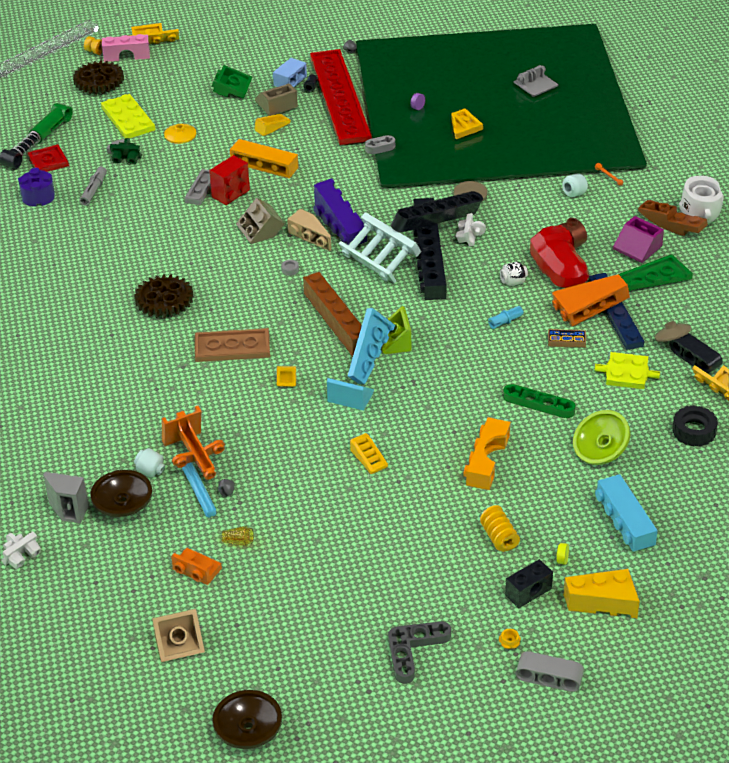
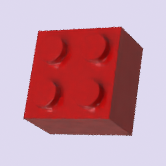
M233 155L209 170L212 198L222 204L228 205L250 191L248 162Z

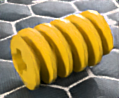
M493 505L482 513L480 523L498 551H510L519 544L520 537L508 517H506L507 515L503 512L502 507Z

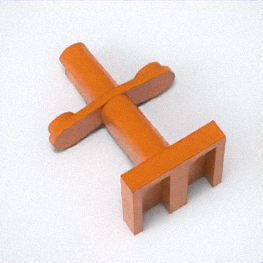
M195 406V412L188 415L184 411L176 413V419L167 421L165 417L162 418V442L164 446L182 440L189 451L173 457V465L182 468L187 463L195 461L206 480L214 478L216 476L215 467L208 456L222 453L225 449V443L223 440H216L205 447L202 446L196 436L201 433L202 411L200 407Z

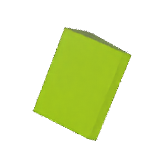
M401 306L388 318L395 327L389 332L387 343L382 345L384 354L412 351L411 328L404 306Z

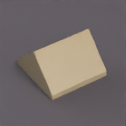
M196 609L152 618L161 662L205 652Z

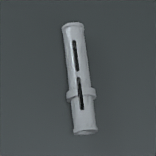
M98 167L95 174L90 177L88 186L79 198V202L82 205H89L98 187L103 184V179L107 174L106 168Z

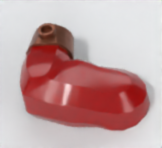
M569 218L567 222L557 226L542 228L530 239V254L541 272L548 276L556 286L568 288L583 284L590 276L586 262L575 250L587 241L586 229L576 218Z

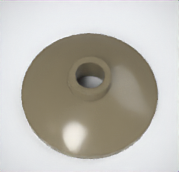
M676 321L668 322L665 324V328L656 333L655 340L665 342L683 337L691 331V325L685 323L676 324Z

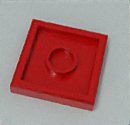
M59 144L27 153L33 168H39L42 171L50 172L69 166V162Z

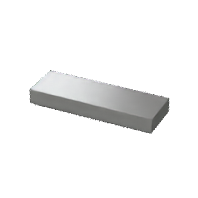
M202 169L184 198L185 203L202 204L211 189L209 170Z

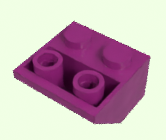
M634 216L624 224L613 249L643 263L662 247L664 229Z

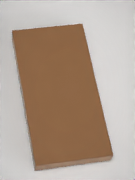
M269 328L195 333V362L270 358Z

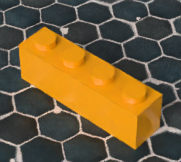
M238 139L230 148V157L235 155L248 162V168L289 179L299 168L298 154L242 139Z

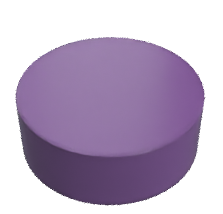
M415 93L411 98V107L416 110L422 109L425 104V96Z

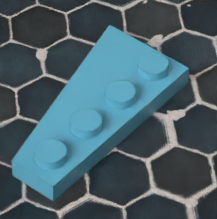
M367 308L348 372V377L358 384L366 383L375 366V359L382 352L380 350L382 345L387 343L389 339L388 334L395 327L392 322L373 308Z

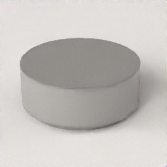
M291 259L284 261L281 264L282 273L288 276L297 274L299 272V263Z

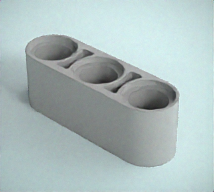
M523 652L515 674L518 679L524 682L574 692L580 688L584 667L580 663L534 652Z

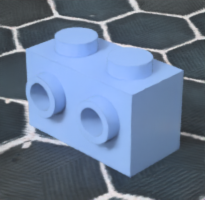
M294 58L287 60L273 72L274 86L279 87L290 83L295 87L307 77L306 63Z

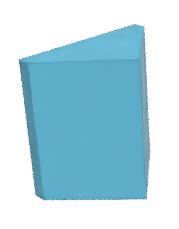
M327 378L328 402L364 411L373 395L374 389Z

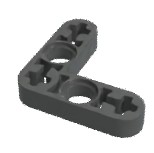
M438 621L396 626L390 629L388 632V643L394 675L399 683L407 684L415 678V666L411 647L447 643L451 639L450 624ZM417 632H423L424 634H426V636H424L423 638H417L414 636V634ZM396 636H400L401 644H397ZM398 652H405L407 656L399 658L396 654ZM406 665V672L408 674H403L402 666Z

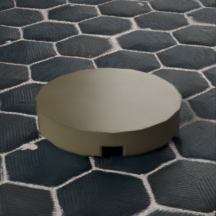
M466 181L454 188V195L475 191L483 196V200L487 199V188L479 182Z

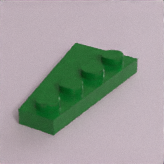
M673 254L619 274L628 285L629 291L693 278V273Z

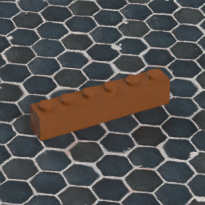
M320 272L303 277L305 296L353 357L362 327L361 323Z

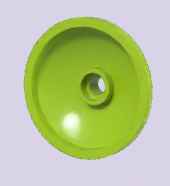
M612 410L594 412L582 420L575 430L573 436L575 453L582 461L591 465L609 463L618 458L628 446L631 435L630 426L627 420L618 412Z

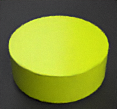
M560 543L557 548V563L566 565L569 557V544Z

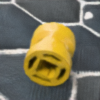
M88 36L84 41V49L101 55L103 53L102 40Z

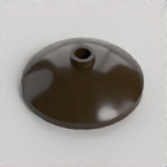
M112 471L103 475L94 483L90 493L91 501L95 509L102 514L113 517L129 516L139 512L150 502L152 485L145 475L137 471Z
M241 690L226 696L219 702L213 713V728L218 738L225 744L239 749H252L268 743L277 735L282 725V712L277 701L267 693L258 690Z

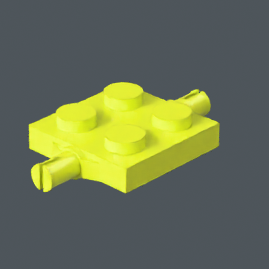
M610 352V359L607 365L595 363L594 371L606 372V385L644 389L648 378H660V371L649 370V356Z

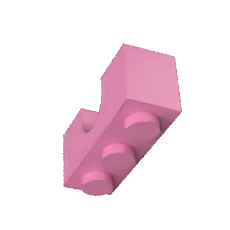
M138 34L136 36L123 35L121 37L109 36L102 38L104 62L119 61V54L123 50L132 51L135 60L150 59L148 35Z

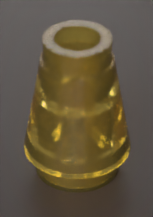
M246 525L222 531L223 543L242 546L253 544L254 532L252 527Z

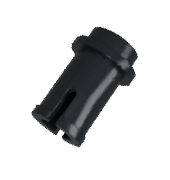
M309 75L307 81L304 82L303 87L307 92L315 90L318 80L316 75Z

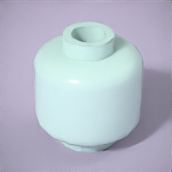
M581 174L567 176L562 184L564 193L569 197L583 195L588 187L586 178Z
M150 448L140 450L134 460L136 470L149 478L154 477L156 474L160 475L165 468V464H163L164 457Z

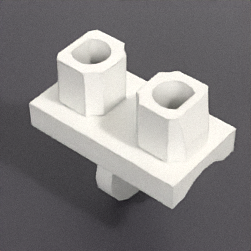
M472 213L467 214L466 220H461L458 223L460 231H457L456 237L459 243L467 242L469 247L474 246L476 236L484 234L486 226L481 221L474 222Z
M33 531L24 538L22 534L15 536L9 533L6 535L7 542L3 545L6 549L3 551V564L5 566L10 564L15 569H18L25 563V558L22 556L23 553L27 552L31 558L37 556L41 551L40 546L36 542L37 535Z

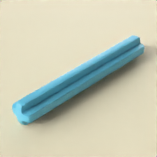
M187 463L182 469L205 515L208 518L215 516L216 508L193 463Z

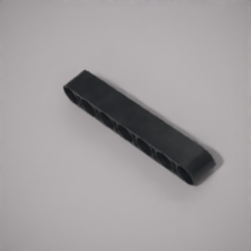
M471 191L398 209L391 227L395 231L403 233L466 217L470 213L476 214L483 201V196L478 192Z

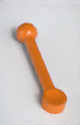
M597 163L595 165L596 170L604 172L615 180L617 185H623V180L616 178L605 170L602 164Z

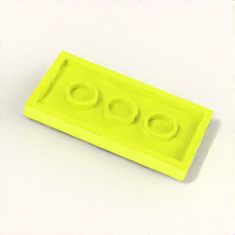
M125 94L121 97L101 102V108L124 138L130 139L156 130L155 124L131 94Z

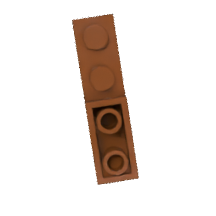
M647 200L638 207V211L648 220L678 235L685 236L688 232L699 233L708 225L707 219L700 218L699 216H690L681 212L678 213L677 206Z

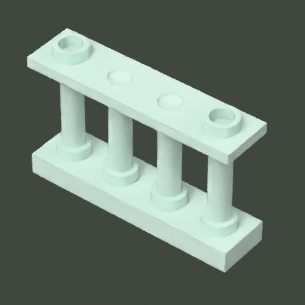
M365 212L361 216L365 223L364 228L349 245L342 241L338 243L342 248L341 252L346 257H352L378 273L384 281L389 280L395 283L396 279L392 274L395 268L407 254L410 255L411 253L417 257L421 250L416 242ZM375 231L377 235L361 253L356 251L355 248L369 232ZM382 239H388L389 243L374 261L367 257ZM394 247H401L400 253L386 269L380 266V263Z

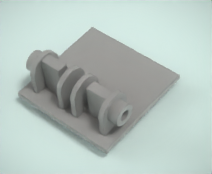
M541 65L520 73L517 80L514 81L516 85L532 96H537L558 86L556 82L544 75L546 69Z

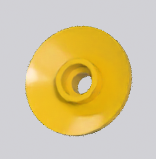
M175 124L165 130L164 137L171 143L183 144L192 141L197 133L196 129L189 124Z

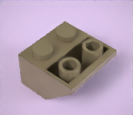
M290 83L261 92L255 98L258 105L269 116L298 107L297 90Z
M259 198L253 201L236 223L251 244L275 237L285 224L274 208Z

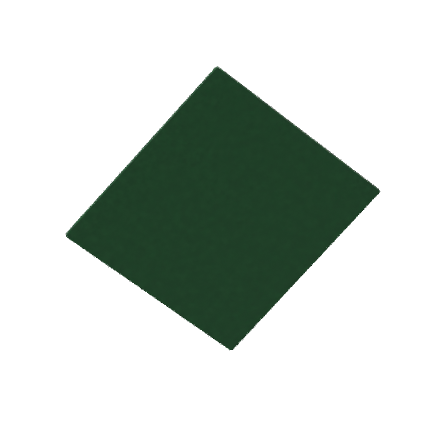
M597 24L356 41L372 139L387 135L395 138V148L393 150L375 154L380 185L383 188L583 172L590 173L601 171L595 169L597 163L602 164V167L607 171L640 169L647 166ZM539 65L544 66L546 69L544 75L558 84L557 87L537 96H532L514 83L520 73H524L532 68L534 69ZM415 93L425 96V104L420 110L411 107V98ZM466 109L483 124V130L455 139L451 119L452 113Z

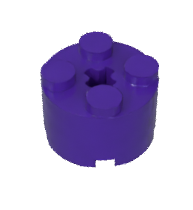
M32 168L29 172L18 178L21 198L24 204L36 207V204L42 203V206L54 200L55 190L52 174L39 170V168Z

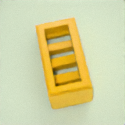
M282 114L257 118L254 129L262 136H265L288 125L291 120Z
M367 433L350 440L351 452L370 474L388 467V463Z

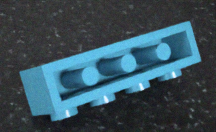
M619 474L598 480L597 490H595L596 498L603 504L606 514L612 518L616 530L621 532L625 544L629 545L633 552L656 545L658 531L622 476Z

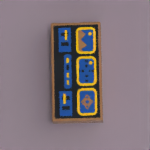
M548 329V346L586 348V330Z

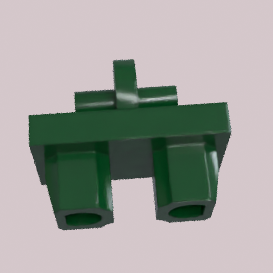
M125 138L124 142H119V144H110L113 163H121L122 158H127L128 163L136 164L138 159L142 158L140 146L130 143L129 138Z

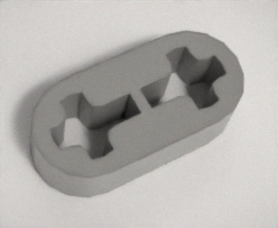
M389 135L369 139L365 142V151L368 154H378L395 148V138Z

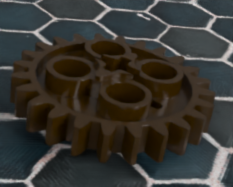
M102 60L99 63L94 61L93 64L88 62L87 66L82 65V68L78 67V70L74 71L75 74H73L75 88H78L79 91L83 90V93L89 91V94L95 92V95L98 92L104 94V91L109 93L110 89L115 90V87H120V84H123L124 81L122 67H119L118 64L114 65V62L108 63V61L102 63Z
M163 274L161 278L156 275V279L149 277V282L143 281V285H138V289H135V304L138 306L139 311L142 310L143 314L148 313L149 317L155 314L156 318L160 315L163 318L166 315L173 317V313L180 315L179 311L185 312V307L190 308V303H193L194 298L189 281L185 282V278L179 280V276L172 278V274L169 277Z

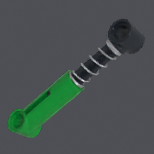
M60 103L53 104L51 112L29 131L24 141L22 140V142H19L17 146L10 150H2L0 153V164L18 169L22 163V156L26 155V151H30V147H34L35 143H41L63 122L71 120L73 115L72 107Z

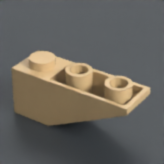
M299 209L287 219L288 233L331 251V236L314 214Z

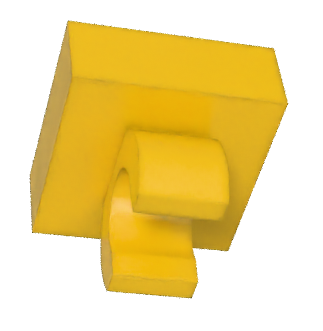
M277 366V386H296V366Z

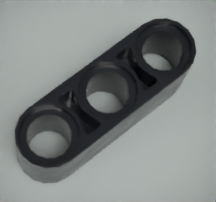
M690 333L669 342L670 349L674 354L691 366H697L707 374L723 364L722 357L718 352Z

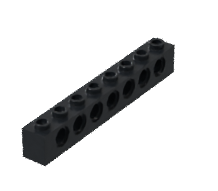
M434 198L413 199V205L434 201ZM438 224L413 230V237L417 238H414V242L417 243L421 250V253L416 257V259H419L417 260V270H421L418 272L420 293H424L425 300L446 299L447 285Z

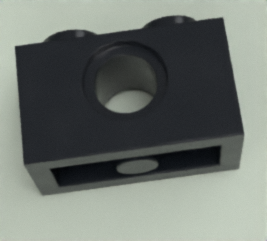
M538 559L506 578L505 596L518 609L552 589L553 571Z

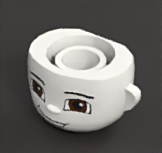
M708 176L688 178L684 185L681 201L679 202L680 212L690 216L705 218L707 223H712L720 215L724 197L719 182Z

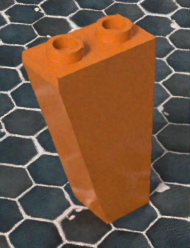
M619 274L552 292L554 299L552 304L555 310H559L565 322L568 321L571 326L630 298L628 285Z

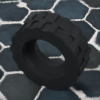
M691 405L680 408L674 416L672 429L674 437L679 442L692 447L708 445L716 437L717 417L709 409L702 406ZM697 422L704 425L705 428L693 430L686 427L685 424Z

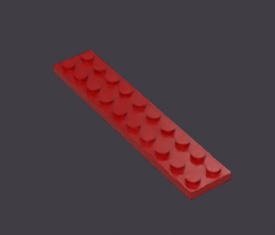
M341 50L311 52L310 59L339 145L363 143L371 139V133Z

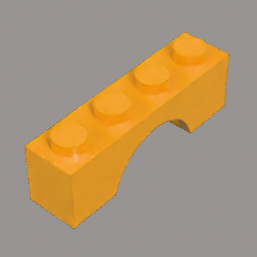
M487 417L485 425H481L480 438H476L474 444L475 451H471L469 465H465L463 476L466 477V486L490 490L495 477V462L489 459L487 455L493 451L506 448L510 437L511 422Z

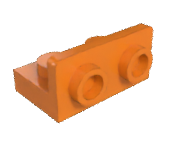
M186 548L180 555L174 553L171 556L173 570L206 585L222 569L221 562L189 548Z

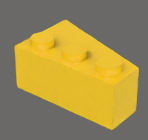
M629 569L565 577L564 598L568 611L596 614V611L610 612L611 616H617V613L631 615V618L638 619L640 601Z

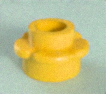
M505 629L499 636V642L506 649H514L520 645L519 641L521 638L514 629Z

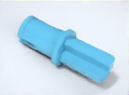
M521 306L514 307L508 311L503 310L500 314L488 319L490 321L488 322L489 326L495 329L503 324H509L511 320L522 316L524 312Z

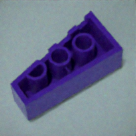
M332 178L314 184L315 214L323 220L325 225L331 228L332 232L343 243L349 245L364 228L363 221L356 212L353 213L349 201L343 200L342 192L339 188L336 189L334 187L335 182ZM367 235L359 244L367 242Z

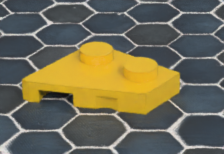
M462 109L452 113L451 119L455 139L483 130V124L468 110Z

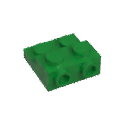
M223 65L222 70L218 69L211 87L214 88L213 92L221 96L228 97L229 93L244 99L252 76Z

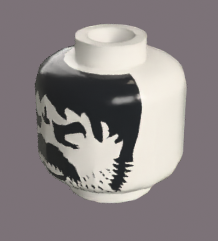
M517 261L504 264L500 270L502 283H506L509 287L523 284L528 276L526 266Z

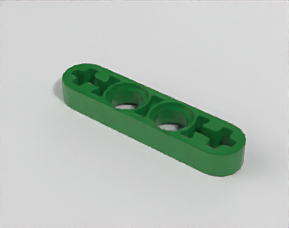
M508 384L503 389V398L509 403L562 418H571L575 415L576 405L569 399L515 384ZM526 397H533L534 400H527V399H525V398H526ZM551 402L553 405H545L543 403Z

